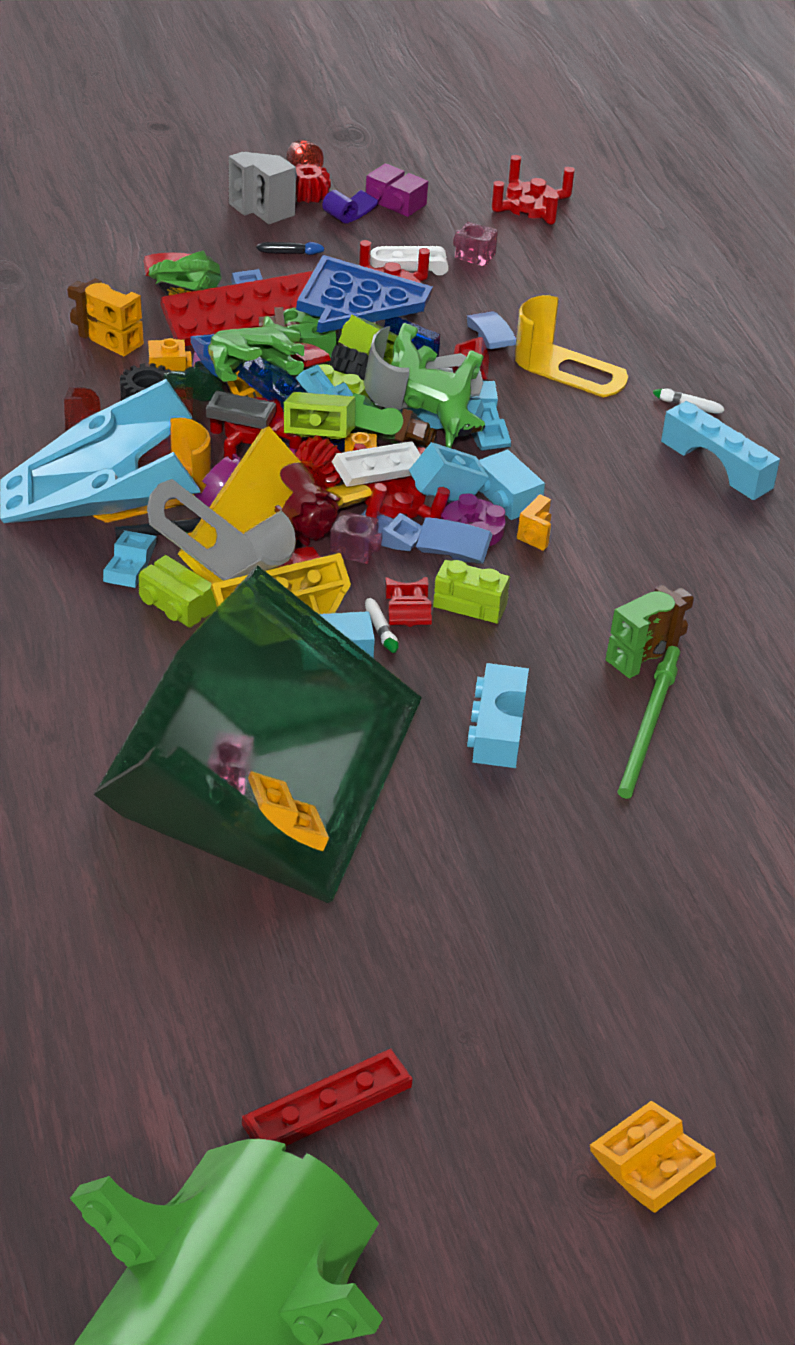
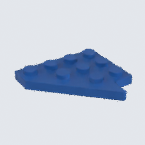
M323 255L297 300L296 310L305 312L310 316L320 317L317 332L322 333L343 328L351 315L375 322L423 312L431 297L433 286Z

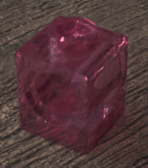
M467 222L461 230L455 233L453 239V246L456 247L455 258L486 266L496 254L498 230Z
M341 511L331 529L330 555L341 553L343 559L368 564L373 552L378 553L382 544L383 535L378 532L379 519Z
M217 732L208 760V789L245 795L249 781L248 776L254 764V737Z

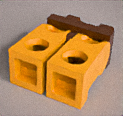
M96 278L87 283L76 281L68 286V297L76 301V307L72 308L70 312V322L78 326L80 337L85 339L89 337L93 342L122 356L128 355L144 344L142 321H140L142 319L141 295L130 292L127 295L111 289L109 285L102 283L101 280Z

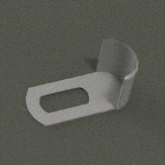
M390 326L380 329L373 336L364 377V386L371 400L379 406L401 410L410 408L403 400L410 371L409 368H399L383 360ZM459 353L436 357L434 361H428L426 369L439 370L453 366L460 367L466 356ZM479 371L476 379L471 380V397L480 395L483 386L481 371Z
M173 479L158 484L150 494L147 506L149 525L223 581L277 568L289 561L294 553L296 544L294 528L290 519L282 510L243 534ZM175 497L214 527L217 532L214 546L206 549L167 519L164 513L165 503Z

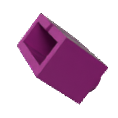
M386 163L366 175V193L378 200L377 204L409 217L427 205L428 180L411 173L404 176L405 171Z

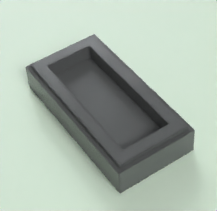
M221 391L215 392L206 407L207 418L260 429L268 427L276 412V403Z

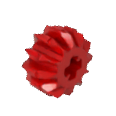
M297 164L295 193L297 201L299 203L304 201L309 204V202L318 203L320 199L323 200L329 193V188H331L330 174L327 173L326 168L319 167L318 164Z
M315 435L313 438L308 437L306 441H303L298 446L295 456L301 463L308 466L319 486L324 489L332 488L342 480L332 463L335 455L342 452L337 449L338 445L331 444L328 438L323 440L320 436Z

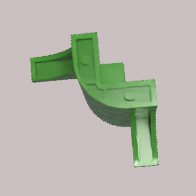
M246 1139L208 1150L182 1189L165 1205H155L133 1197L118 1186L110 1176L81 1184L70 1197L71 1201L82 1212L84 1220L94 1227L108 1243L114 1256L122 1261L127 1268L74 1345H322L375 1334L383 1320L382 1316L355 1283L347 1284V1281L379 1223L348 1184L327 1165L308 1153L301 1159L285 1152L286 1145L284 1143L265 1139Z

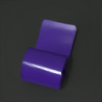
M332 190L325 196L322 207L325 212L341 222L350 223L377 206L378 200L362 190L358 191L351 198L337 190Z

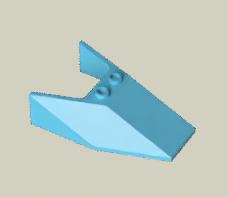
M168 380L160 381L83 419L0 479L1 521L3 523L112 514L148 505L150 494L157 485L170 479L176 481L191 494L200 493V488L174 452L138 469L139 458L171 435V418L192 419L191 413Z

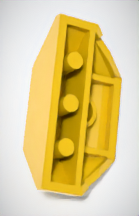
M337 553L212 583L210 586L221 619L258 645L263 646L299 637L300 615L335 613L351 583L342 555Z

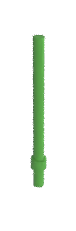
M669 646L667 648L663 661L658 664L655 671L654 679L656 682L618 789V795L622 798L628 799L632 797L668 688L675 681L678 672L676 664L680 655V650L676 646Z

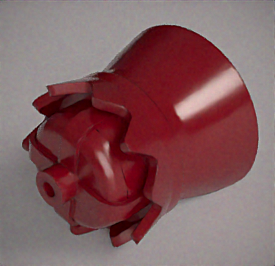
M297 462L286 465L280 471L282 482L293 493L287 499L283 508L277 505L274 511L276 513L280 510L284 512L294 528L296 541L299 540L308 547L310 544L309 539L318 540L328 533L332 527L336 526L337 511L340 509L336 502L340 498L319 486L308 466Z

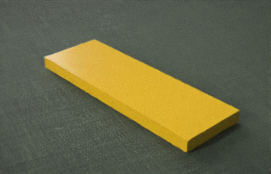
M270 426L262 429L209 508L244 534L276 514L274 511L275 506L279 505L283 508L293 492L282 482L280 471L286 465L297 462L301 463V461ZM201 519L190 536L206 549H209L216 543L217 532L214 527ZM182 549L179 551L178 555L196 574L210 583L223 581Z

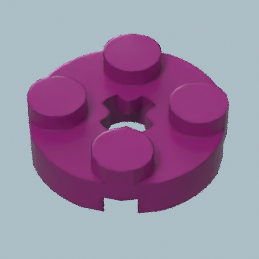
M466 493L460 495L459 499L448 504L441 514V519L464 523L491 531L493 535L489 546L498 543L504 536L505 509L500 505L478 499L473 494Z

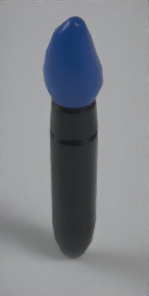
M263 242L256 246L258 251L264 253H305L313 255L324 251V247L315 242H308L306 244Z

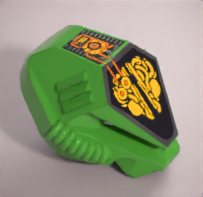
M204 251L193 253L175 262L172 260L158 262L149 268L148 274L151 278L157 280L156 285L167 296L215 288L222 278L220 265L214 262L210 256H207Z

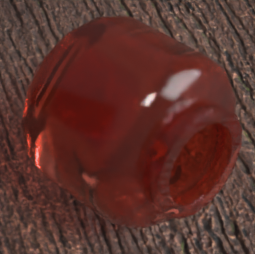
M297 140L287 150L286 159L295 167L297 164H318L319 167H322L324 164L322 150L318 145L309 140Z

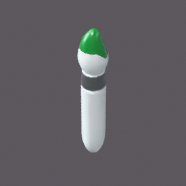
M668 388L653 390L655 397L665 402L672 401L673 403L681 404L688 401L705 412L714 414L724 412L722 405L711 400L674 392Z
M367 598L365 608L370 613L371 621L381 638L382 645L390 652L396 653L399 647L397 637L392 633L377 602L372 598Z

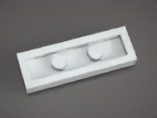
M413 441L337 453L332 463L346 487L412 476L409 469L421 454Z

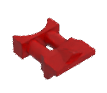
M386 577L385 596L386 599H391L388 603L389 625H405L408 627L432 625L431 601L427 599L429 585L427 577L411 583L397 582Z

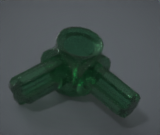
M202 361L195 362L194 367H188L185 371L166 372L163 376L164 380L167 379L173 389H184L186 394L199 401H210L216 391L225 392L222 389V382L219 377L213 375L204 366Z

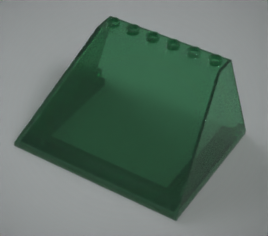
M257 565L176 651L93 795L124 818L316 899L330 903L335 897L422 697ZM251 771L285 781L294 800L316 807L329 837L324 851L296 841L266 818L259 809L248 779Z

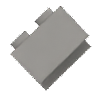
M250 152L230 155L229 204L244 216L251 213L256 214L267 224L294 216L297 200L295 194L296 167L278 155Z

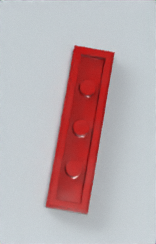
M390 1048L243 1115L242 1126L250 1139L271 1140L284 1143L287 1146L412 1088L413 1078Z

